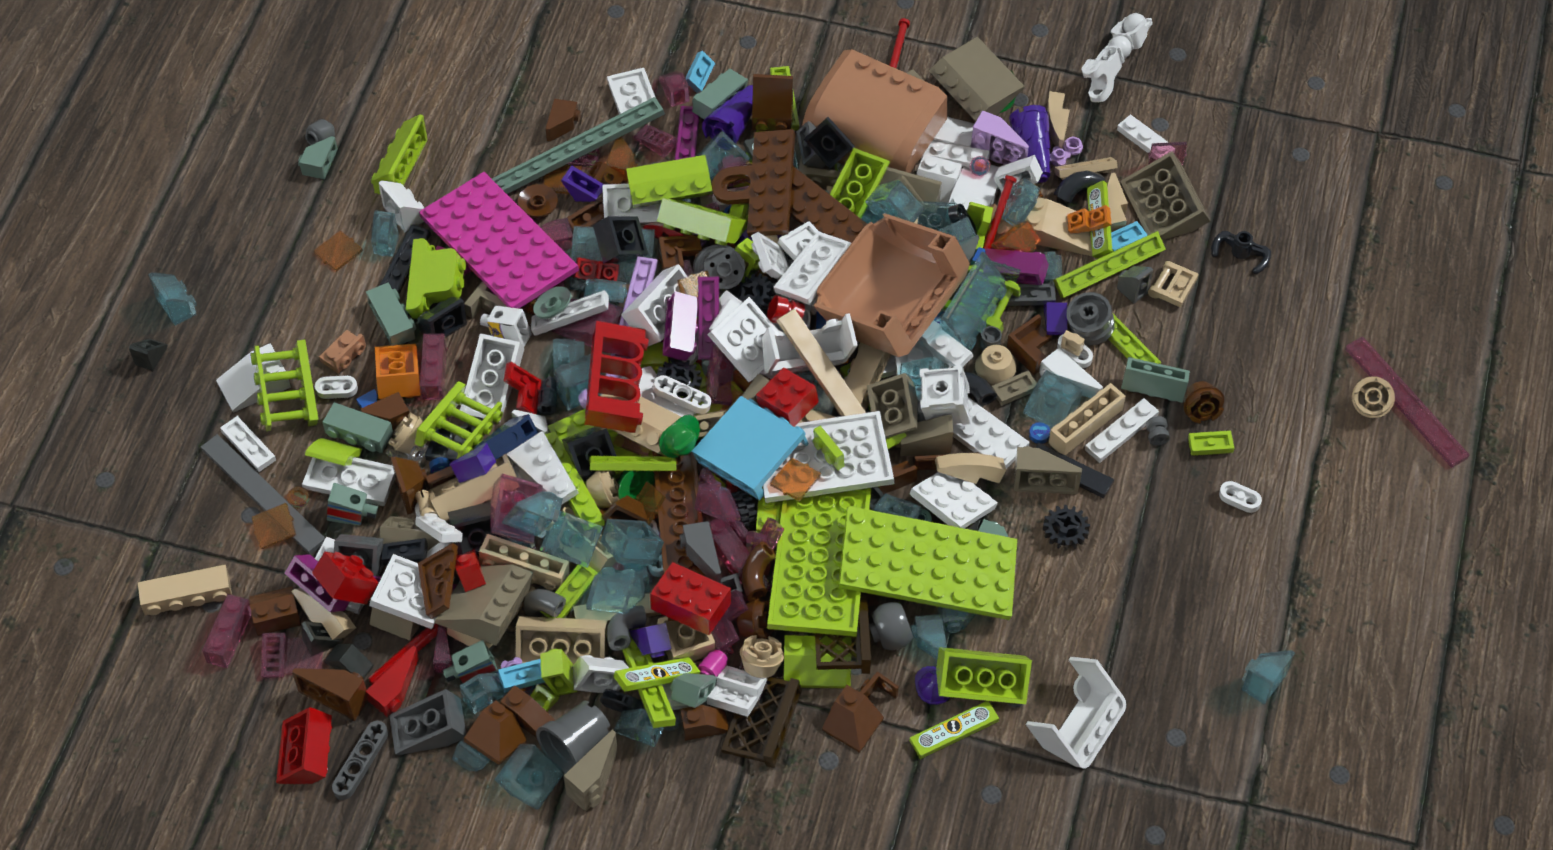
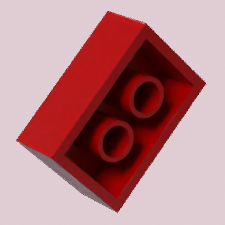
M672 562L650 593L651 610L709 636L731 604V588Z

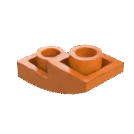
M1107 205L1091 211L1083 208L1067 214L1068 231L1070 233L1089 232L1112 225L1111 212Z

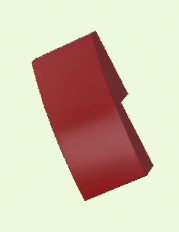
M652 222L644 226V229L649 231L648 234L656 239L666 237L667 235H669L668 237L687 235L681 233L680 228H675V230L664 228V224L660 222Z
M580 257L576 258L579 271L574 273L573 278L616 285L619 265L613 263L603 264V261H594Z

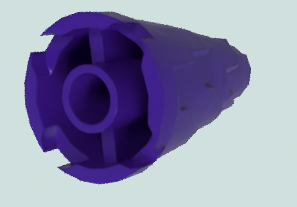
M748 85L742 91L737 92L730 100L724 102L703 121V133L706 138L708 136L712 138L710 143L721 149H731L733 145L737 144L740 135L747 126L746 123L752 116L753 85Z
M1024 106L1023 112L1019 113L1018 109L1012 112L1009 122L1011 128L1029 146L1027 157L1035 155L1043 171L1038 183H1043L1050 177L1049 115L1043 106Z

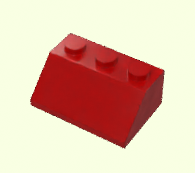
M309 707L283 721L276 783L313 784L326 778L332 715Z

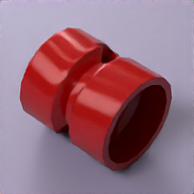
M775 295L769 304L767 318L771 322L777 323L780 317L795 309L803 320L805 306L803 303L794 300L789 302L787 298Z

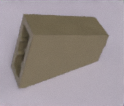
M952 414L917 422V429L905 432L906 437L896 445V448H900V456L951 454L953 441Z

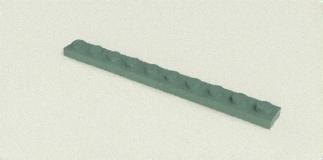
M653 97L492 178V180L508 194L665 114L657 99Z

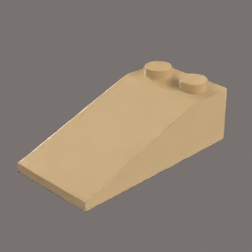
M1029 197L1021 229L1022 242L1092 256L1090 231L1082 233H1070L1068 231L1067 214L1073 213L1075 210L1049 199Z

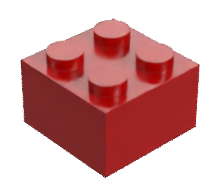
M784 367L756 394L759 407L763 409L768 408L776 417L785 418L793 427L819 402L816 386Z
M324 551L312 572L333 599L360 604L368 603L379 584L374 578L373 572L364 566L361 558L355 555L346 556L339 552L331 553Z

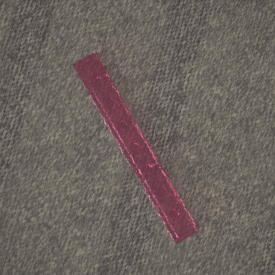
M1363 336L1346 346L1345 350L1370 377L1382 378L1392 386L1396 407L1451 468L1469 458V453Z

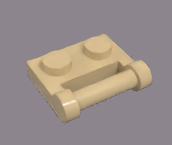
M1166 261L1162 267L1163 271L1154 286H1151L1148 290V294L1152 298H1160L1178 307H1182L1199 274L1173 262ZM1174 273L1175 276L1166 290L1162 289L1168 276Z

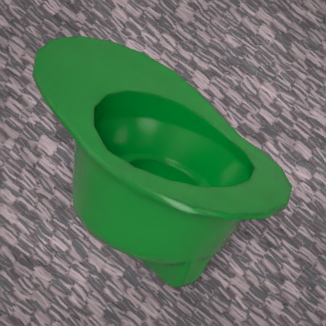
M684 415L663 431L659 440L660 451L663 455L669 458H676L687 455L694 449L700 433V426L696 417Z
M623 471L618 478L619 499L625 496L635 500L646 497L654 486L655 477L653 471Z

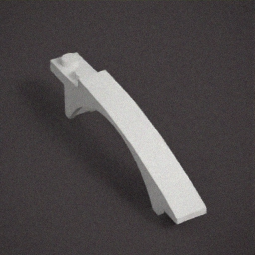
M934 320L919 339L944 369L957 365H962L963 367L973 357L971 351L943 331L941 325Z

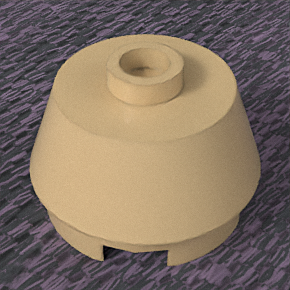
M991 345L976 359L975 370L978 376L986 379L993 386L1015 375L1016 362L1006 347Z
M1379 377L1362 379L1356 384L1352 392V402L1355 409L1361 415L1368 418L1384 416L1391 410L1395 401L1392 386L1386 380Z
M410 412L408 419L404 417L395 429V439L391 438L389 440V444L394 447L395 451L413 455L418 449L421 450L423 448L415 444L417 428L423 423L420 416H415Z
M598 470L586 480L587 489L598 508H610L616 501L620 500L618 497L619 484L612 477L616 474L613 470Z
M757 635L745 639L744 645L740 649V656L745 671L757 678H767L774 675L784 659V653L781 649L782 644L768 636V640L757 639Z

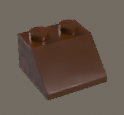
M293 586L249 597L253 623L258 636L301 625L296 599L292 593Z

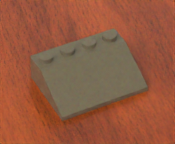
M978 37L943 56L929 70L975 121H977L982 110L998 115L1026 88Z
M1173 151L1120 181L1147 235L1158 231L1161 239L1165 240L1193 232L1211 222L1181 162Z
M480 565L486 584L465 592L460 580L451 594L449 609L439 614L435 619V623L497 646L523 603L526 594L530 591L533 572L515 565Z

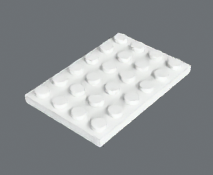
M880 411L798 423L796 426L802 428L806 433L805 437L809 443L808 446L799 443L763 485L765 503L894 484ZM820 425L844 453L845 467L838 471L832 464L829 465L823 452L817 450L813 444V429Z

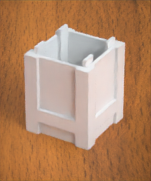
M962 365L945 369H920L922 387L921 410L925 419L929 420L952 414L953 424H971V416L968 411V393H970V388Z

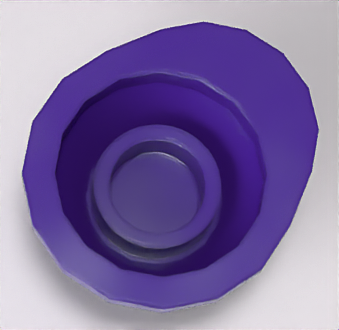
M923 667L917 672L915 676L916 691L924 702L939 705L951 698L938 695L936 667Z

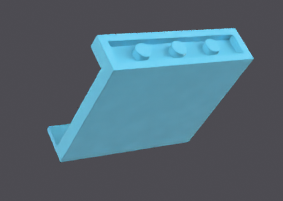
M740 396L692 450V453L699 464L756 499L761 500L764 496L762 486L799 443L808 446L809 443L805 437L806 433L799 426L793 427L785 418L776 417L768 408L763 409L754 400H747Z

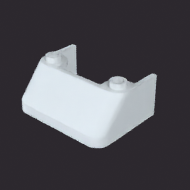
M850 313L845 314L841 321L831 319L826 321V325L822 329L810 330L834 366L845 363L858 346ZM772 326L768 327L762 337L766 376H775L783 367L793 373L808 371L809 368L788 337L783 335V332L778 331V329H773Z
M1070 657V663L1079 674L1073 687L1074 693L1079 700L1060 730L1053 724L1028 721L1026 726L1044 749L1075 767L1087 768L1125 712L1126 700L1098 660Z

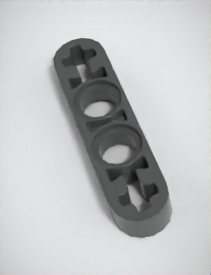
M373 721L367 726L335 778L332 790L337 799L347 800L353 795L386 741L388 731L383 722ZM381 729V734L377 733L374 737L373 731ZM365 746L371 747L372 752L369 755L364 756L360 754L361 748ZM352 765H359L361 767L357 774H350L348 772ZM346 784L347 790L343 789L340 792L338 787H344V785Z

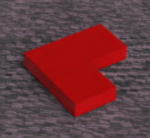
M513 362L507 363L504 382L519 390L516 408L523 412L537 414L538 393L542 380Z

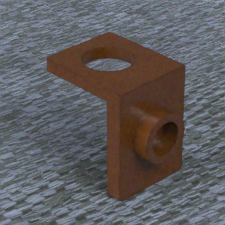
M595 162L588 174L604 185L621 184L625 177L604 162Z
M878 671L871 679H866L861 686L860 693L864 694L867 698L877 687H880L895 699L898 697L899 686ZM885 683L888 684V685L892 688V690L889 689V688L885 685Z

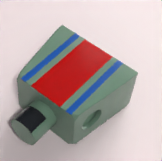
M333 483L328 499L327 521L359 526L362 523L363 516L376 518L378 506L366 504L367 494L365 492Z
M484 640L453 654L454 666L443 670L447 682L460 678L464 686L498 677V669L494 657Z

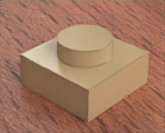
M1066 330L1062 336L1061 348L1080 356L1085 339L1076 333Z

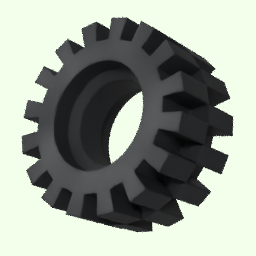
M743 490L725 495L734 514L738 518L737 522L732 524L727 516L726 521L730 522V528L732 527L733 531L738 532V530H741L739 525L743 526L744 530L754 527L756 525L755 521H757L755 516L757 512L754 510L755 504L752 503V497H749V494Z

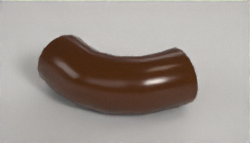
M764 541L757 544L749 553L742 568L741 582L749 602L766 596L767 589L763 581L764 571L767 565L776 558L773 549Z

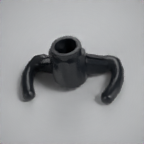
M1221 231L1212 242V257H1218L1221 241H1226L1232 247L1231 252L1237 259H1246L1250 255L1262 256V261L1253 268L1254 274L1263 271L1271 259V250L1266 246L1253 242V236L1247 231H1241L1237 235L1229 231Z

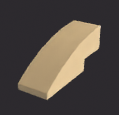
M1050 91L1047 107L1049 134L1055 147L1058 146L1060 149H1063L1070 110L1063 109L1064 93Z
M1111 173L1107 186L1112 223L1111 232L1125 227L1127 222L1125 215L1128 202L1115 173Z
M957 453L938 456L935 459L938 472L977 484L979 478L1000 483L1006 472L1004 459L992 455Z
M302 588L292 590V593L311 622L322 623L332 640L345 638L356 628L343 611L329 612Z

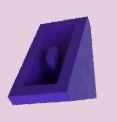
M574 166L569 168L561 180L575 202L596 201L603 191V183Z
M1047 302L1044 304L1046 335H1063L1066 332L1067 303Z
M484 443L450 463V466L458 482L461 483L487 474L496 463V460L488 444Z

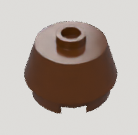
M1200 381L1187 388L1184 395V412L1192 421L1196 423L1209 419L1214 421L1224 411V395L1212 384Z
M758 598L739 608L737 626L743 638L757 635V639H768V636L773 637L774 629H767L770 601H762Z

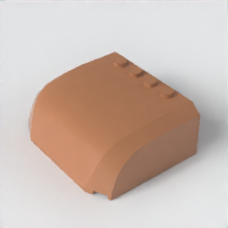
M853 49L844 50L810 100L802 126L809 121L817 127L829 117L855 146L854 148L889 160L890 164L888 167L911 173L947 120V95L937 86ZM852 150L837 163L845 166Z
M884 213L882 219L874 224L870 222L862 229L817 289L818 299L817 303H814V307L826 321L831 319L841 321L845 314L850 313L857 341L901 357L909 354L965 279L970 263L955 236Z

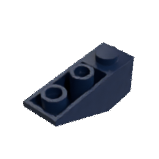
M529 414L511 418L476 445L474 449L487 443L496 460L535 436L538 431Z

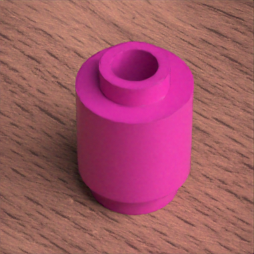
M714 650L708 653L697 668L700 670V674L718 677L727 666L728 658L722 651Z

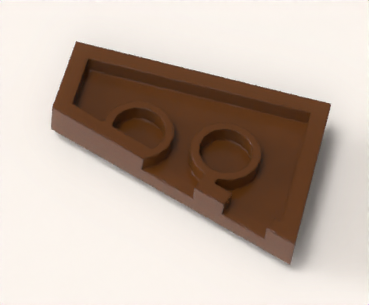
M454 543L449 544L418 563L426 616L431 619L450 607L458 546Z

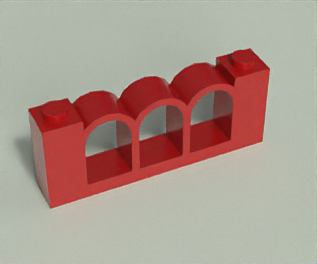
M596 321L592 338L584 425L635 433L637 425L642 424L643 413L640 412L639 400L641 392L639 384L642 377V368L640 366L644 351H647L649 339L645 338L646 329ZM602 352L611 353V354H617V355H623V356H627V357H629V358H631V359H626V358H621V357H615V356H610V355H604V354H602ZM600 372L627 377L628 379L600 375ZM598 393L625 398L627 400H618L613 398L598 396Z

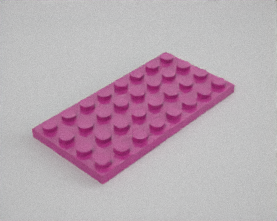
M485 172L419 211V215L425 223L450 248L455 249L461 258H464L466 265L507 307L519 309L579 271L578 265Z

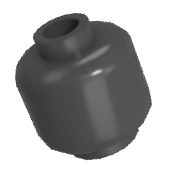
M319 119L307 127L306 140L310 145H313L328 137H335V128L330 122Z

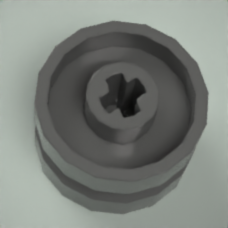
M1094 292L1083 293L1076 296L1069 303L1067 321L1070 331L1084 338L1085 345H1098L1105 342L1112 335L1115 329V319L1112 314L1111 305L1103 295Z

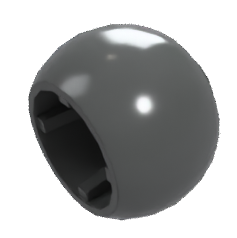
M884 603L872 612L873 623L869 624V629L874 642L880 641L883 649L899 650L906 647L912 641L913 635L900 603Z

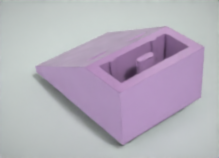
M982 110L973 126L971 147L988 150L990 153L989 159L1003 165L1027 158L1029 146L1001 117Z

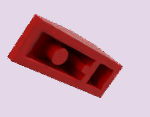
M475 549L456 556L455 568L465 592L486 584Z
M414 646L366 690L368 701L387 717L392 712H396L404 701L419 659L417 649Z

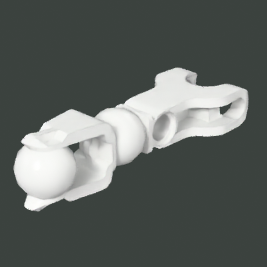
M1138 13L1125 17L1112 28L1113 38L1109 41L1108 46L1100 52L1096 59H1088L1082 67V73L1084 78L1088 77L1092 80L1088 92L1092 102H1104L1113 91L1115 76L1121 69L1122 63L1125 62V58L1130 55L1131 50L1141 48L1144 43L1147 31L1152 25L1151 18L1145 19L1143 15Z

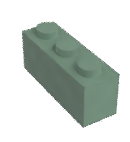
M729 68L725 73H721L714 82L709 83L703 91L693 97L692 112L705 120L708 115L719 108L724 102L730 100L737 92L745 89L748 79Z
M388 282L366 291L368 304L391 346L402 345L414 340L415 323L412 318L408 319V312L404 303L400 304L398 301L400 297L397 290L392 289Z
M1128 357L1121 389L1183 403L1190 371Z
M335 402L323 420L324 430L328 436L343 439L351 445H360L371 452L383 453L393 435L391 422Z

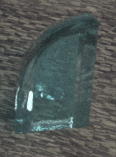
M463 740L458 743L452 760L469 771H479L490 761L488 757Z

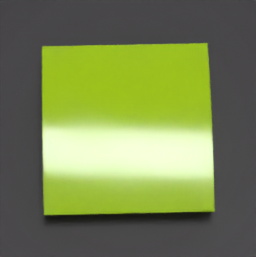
M320 438L308 447L305 455L343 466L352 465L353 457H360L362 449Z

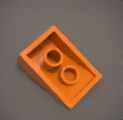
M405 344L375 347L378 399L386 398L397 392L400 393L401 397L406 398L421 396L417 345Z

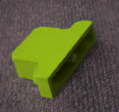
M413 239L406 311L414 320L420 317L422 313L429 311L431 304L445 301L450 297L459 298L461 296L462 288L464 287L463 272L466 269V262L455 249L435 250L434 245H430L425 239Z

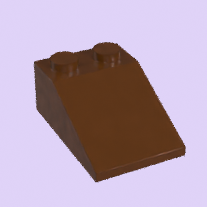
M753 74L752 130L777 131L792 129L793 76Z
M294 668L292 671L299 693L353 721L356 720L368 702L364 679L356 672L350 673L346 670L305 668Z

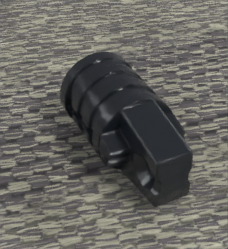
M550 376L542 380L538 393L537 411L543 415H551L556 412L557 383L556 379Z

